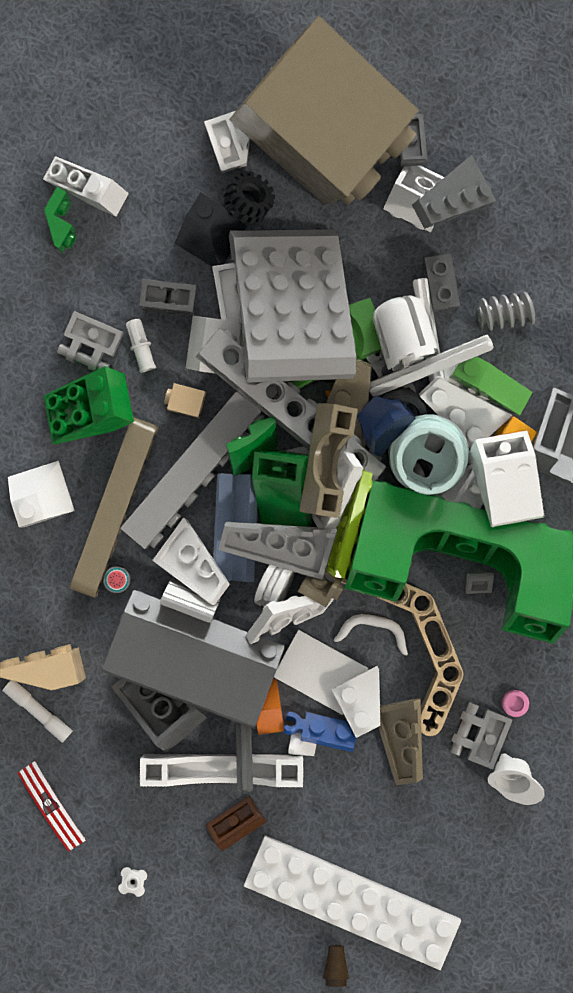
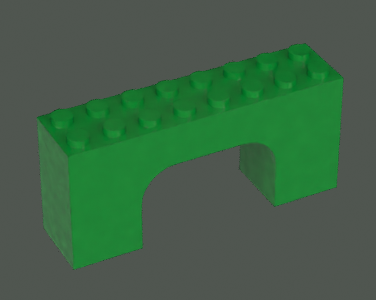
M385 481L372 482L371 490L365 501V514L360 520L358 540L354 545L351 565L344 589L397 602L407 582L412 555L420 551H435L488 565L496 569L504 577L508 587V597L502 631L554 644L568 629L573 607V531L557 530L550 528L544 523L534 524L527 521L491 527L486 509L474 508L464 502H451L438 495L429 496L421 494L411 488L402 489Z

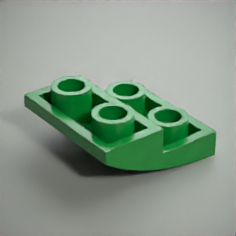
M274 417L256 420L253 424L248 425L249 436L236 437L226 444L230 467L234 476L253 468L255 451L269 448L275 449L278 446Z

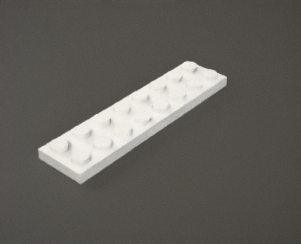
M264 835L244 883V887L438 970H441L461 923V919L266 835Z

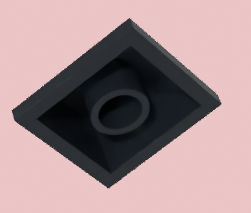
M200 192L184 219L175 244L211 267L223 265L231 253L230 231H245L247 226L238 218H234L233 214L228 212L224 206Z

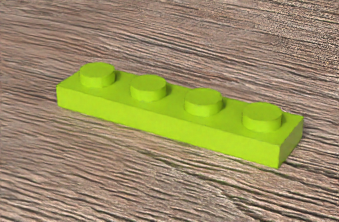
M364 469L362 470L360 480L357 481L352 492L351 500L342 513L341 521L335 528L337 532L325 569L326 572L334 577L345 579L346 572L351 565L352 549L358 540L359 523L365 514L366 497L372 487L373 473Z

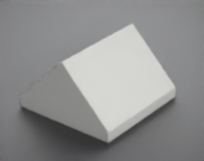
M193 316L186 368L215 373L196 358V355L218 329L230 331L238 339L236 343L240 345L242 323ZM226 351L223 355L224 361L229 365H234L236 363V355L231 351Z

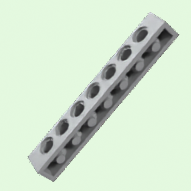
M218 329L196 355V358L269 418L274 417L275 423L310 450L313 434L308 430V422L311 419L315 420L318 404L311 399L306 401L299 395L300 390L289 381L287 383L283 381L246 382L245 349L236 343L238 339L230 331ZM226 351H231L236 355V363L234 365H229L224 361L223 355ZM269 385L274 386L278 391V396L275 400L268 398L266 395V388ZM290 402L296 404L299 409L296 417L290 416L287 412V405ZM353 435L342 447L339 458L344 452L358 455L363 469L373 473V482L379 477L386 466L381 463V456L378 457L371 450L367 451L360 445L362 441Z

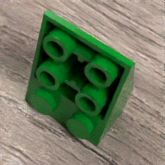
M106 366L44 395L51 441L54 445L113 432L134 422L125 374Z
M270 448L254 452L252 480L261 524L311 527L312 514L300 512L309 458L308 454Z

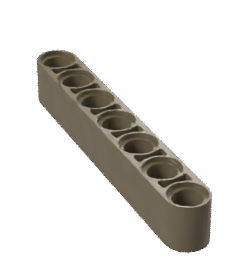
M133 417L134 422L129 424L70 586L71 590L96 598L100 589H98V586L103 582L104 575L109 566L107 564L108 559L112 558L118 541L116 537L121 533L122 529L120 528L127 517L125 514L126 510L131 506L136 492L134 488L136 484H139L145 465H143L144 461L149 457L154 443L152 440L154 434L157 435L159 428L157 425Z

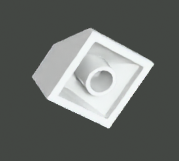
M59 461L8 477L10 500L19 527L31 526L75 511Z

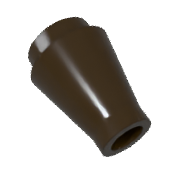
M343 945L328 946V955L323 974L326 986H347L349 973Z

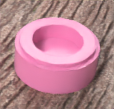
M510 690L502 698V708L508 715L520 717L527 712L529 699L519 690Z

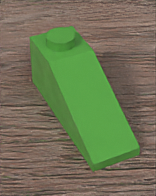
M477 356L456 364L449 377L518 416L521 415L533 393Z

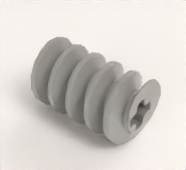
M522 292L520 298L517 294L513 293L510 295L509 300L507 296L501 295L499 302L494 296L489 298L488 303L484 298H480L478 301L477 319L481 332L484 324H487L489 330L493 331V326L496 322L500 329H503L505 321H508L510 327L513 328L517 319L521 326L525 325L526 318H529L532 325L535 324L534 306L527 292Z

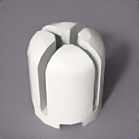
M411 295L393 298L381 304L373 312V323L388 370L391 368L393 371L401 370L424 360L426 356L428 359L439 354L424 303L420 298Z

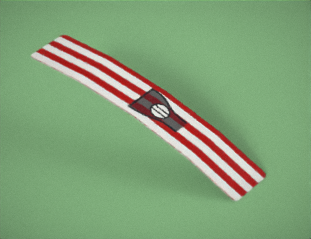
M34 761L19 771L18 775L67 851L69 852L86 841L58 800L37 763Z

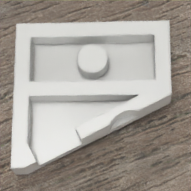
M378 666L332 689L356 738L380 726Z

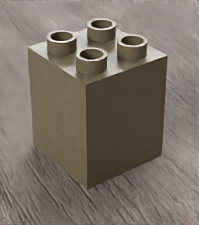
M318 16L292 43L229 120L323 205L337 200H341L348 205L355 198L358 201L363 199L381 178V175L372 166L376 162L380 165L383 164L390 156L395 159L414 139L417 133L407 124L419 110Z

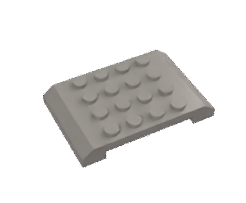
M230 231L231 258L235 264L245 347L244 365L246 382L353 379L356 374V351L339 237L336 231Z

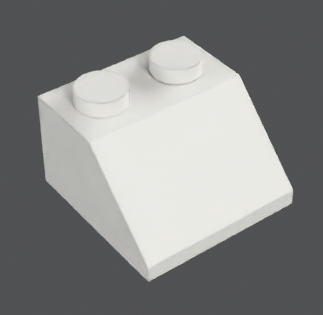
M404 166L383 209L390 212L394 217L402 218L412 223L419 229L431 232L434 226L424 229L412 204L444 177L422 166Z

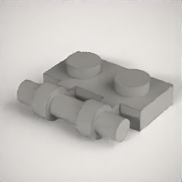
M74 311L64 333L65 337L73 341L70 347L61 343L57 353L65 356L66 360L72 363L77 361L88 366V369L93 372L105 366L109 368L110 364L101 361L103 354L114 357L124 333ZM82 344L95 349L92 356L80 352Z
M469 702L466 711H463L460 717L462 722L457 734L454 733L451 740L453 745L450 752L460 756L464 746L470 749L467 756L468 760L494 769L512 719L489 709L485 710L483 718L477 717L475 715L479 706ZM472 724L479 726L474 741L467 738Z

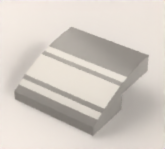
M172 577L159 604L211 623L222 596L213 606L177 578Z

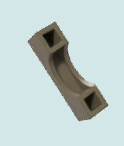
M318 403L300 512L340 518L344 491L338 483L337 463L342 447L354 435L358 409L337 404Z

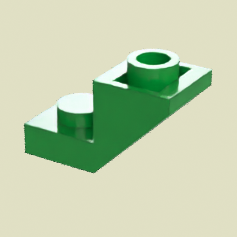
M57 187L44 211L54 246L58 251L64 253L66 248L70 249L76 240V235L74 234L76 230L71 224L59 218L60 215L64 216L68 212L71 202L69 201L70 196L68 193Z

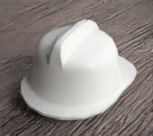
M501 754L499 761L494 767V772L487 778L488 783L508 800L523 805H532L542 801L544 789L532 777L529 765L524 760L512 758L507 754Z

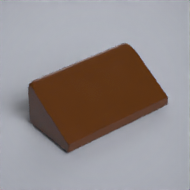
M249 795L207 823L206 827L216 846L224 851L267 821Z

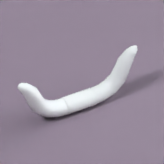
M369 614L354 615L344 622L339 633L334 638L335 642L341 641L358 624L386 628L395 635L400 652L403 655H408L405 635L400 625L385 617Z

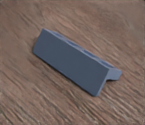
M217 474L213 559L226 579L231 581L254 582L255 560L218 550L226 522L257 524L258 504L251 474L236 476L233 474Z

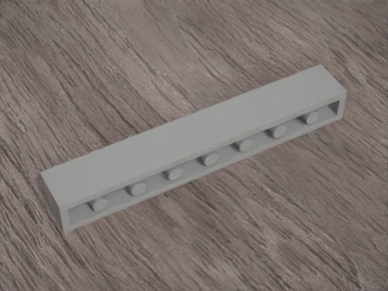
M269 385L266 388V395L268 398L275 400L278 396V391L274 386ZM236 391L120 529L144 549H147L149 546L155 548L164 537L161 534L167 525L171 528L181 517L178 514L180 509L184 505L189 507L198 497L195 493L201 485L206 487L215 477V474L212 473L218 465L223 467L229 461L226 444L236 437L249 436L247 433L248 425L253 424L258 419L265 418L266 414Z

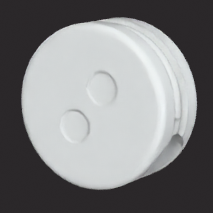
M269 565L257 588L254 598L255 604L263 605L264 607L272 601L282 602L291 586L295 572Z

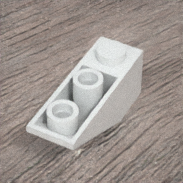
M56 156L43 180L113 216H117L129 194L112 179Z

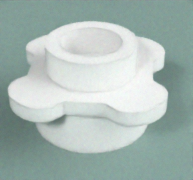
M129 867L124 868L121 871L122 883L118 887L120 893H133L137 897L142 896L145 892L143 885L144 880L147 879V873L144 870L138 871L135 869L131 870ZM135 880V884H131L130 881Z

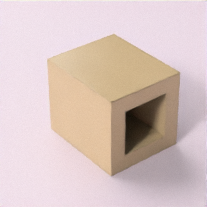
M174 383L173 388H168L164 404H168V411L200 419L206 392Z

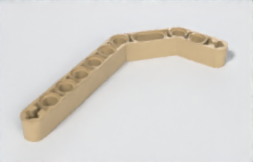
M326 571L324 572L325 576L336 580L337 577ZM343 578L341 583L345 584L346 579ZM406 583L403 589L404 594L397 602L386 599L382 600L412 613L435 669L434 677L421 705V732L427 736H434L443 727L463 679V670L433 597L429 593ZM419 596H425L428 599V606L424 610H417L415 608L414 602ZM429 621L437 622L446 643V651L442 655L434 654L424 628ZM454 666L456 668L455 677L450 680L444 679L443 671L445 668ZM437 691H444L446 693V700L442 704H435L433 702V695ZM431 706L433 709L441 711V713L434 712L432 719L435 725H429L427 729L423 720L430 719L432 711L428 707Z

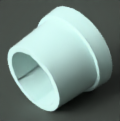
M431 414L416 416V419L389 446V465L395 478L404 487L411 488L425 495L439 494L456 485L465 473L469 460L467 440L459 427L447 418ZM430 434L445 440L440 453H435L425 448V442ZM418 459H423L433 464L432 471L428 477H423L413 472L414 465Z

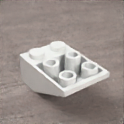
M523 431L476 439L469 452V457L491 527L543 518L544 511L536 457L528 432Z

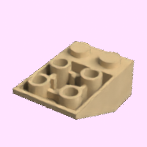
M71 644L50 650L51 654L46 655L45 651H40L25 656L24 661H20L19 657L0 662L1 678L49 690L79 684L86 679L79 647L72 649Z

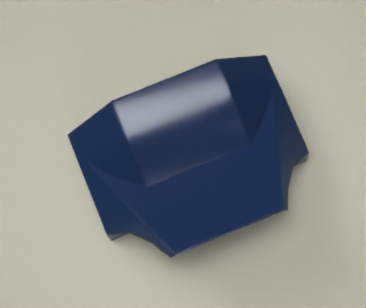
M374 396L357 415L362 429V439L372 453L378 457L416 419L401 400H389L379 396Z

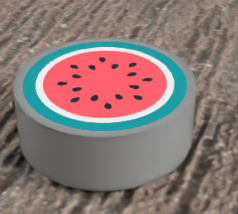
M112 567L104 575V585L110 592L121 593L130 586L131 576L123 567Z

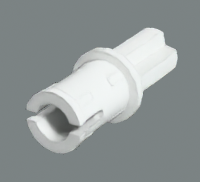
M133 319L128 321L126 326L132 343L130 348L135 353L139 371L143 373L155 369L156 365L149 348L151 342L147 341L141 320Z

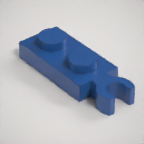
M287 712L286 720L293 721L295 725H285L283 730L285 734L294 735L297 732L302 733L300 741L353 752L356 736L348 721L306 712L305 719H302L297 713Z

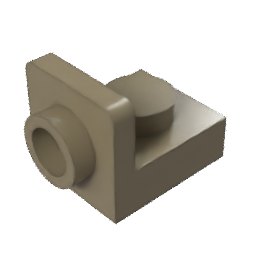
M307 576L298 592L327 607L331 599L337 601L344 589V586L340 584L343 578L337 577L333 583L324 576L322 580Z

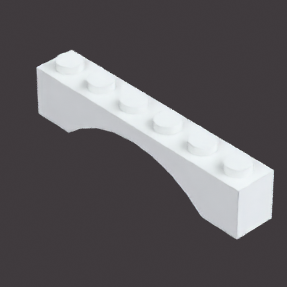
M143 754L140 758V786L237 783L236 754ZM252 754L253 784L272 787H303V755Z

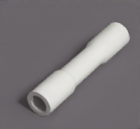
M11 680L2 690L19 706L24 707L40 721L60 742L63 743L73 732L57 716L52 715L37 702L17 681Z

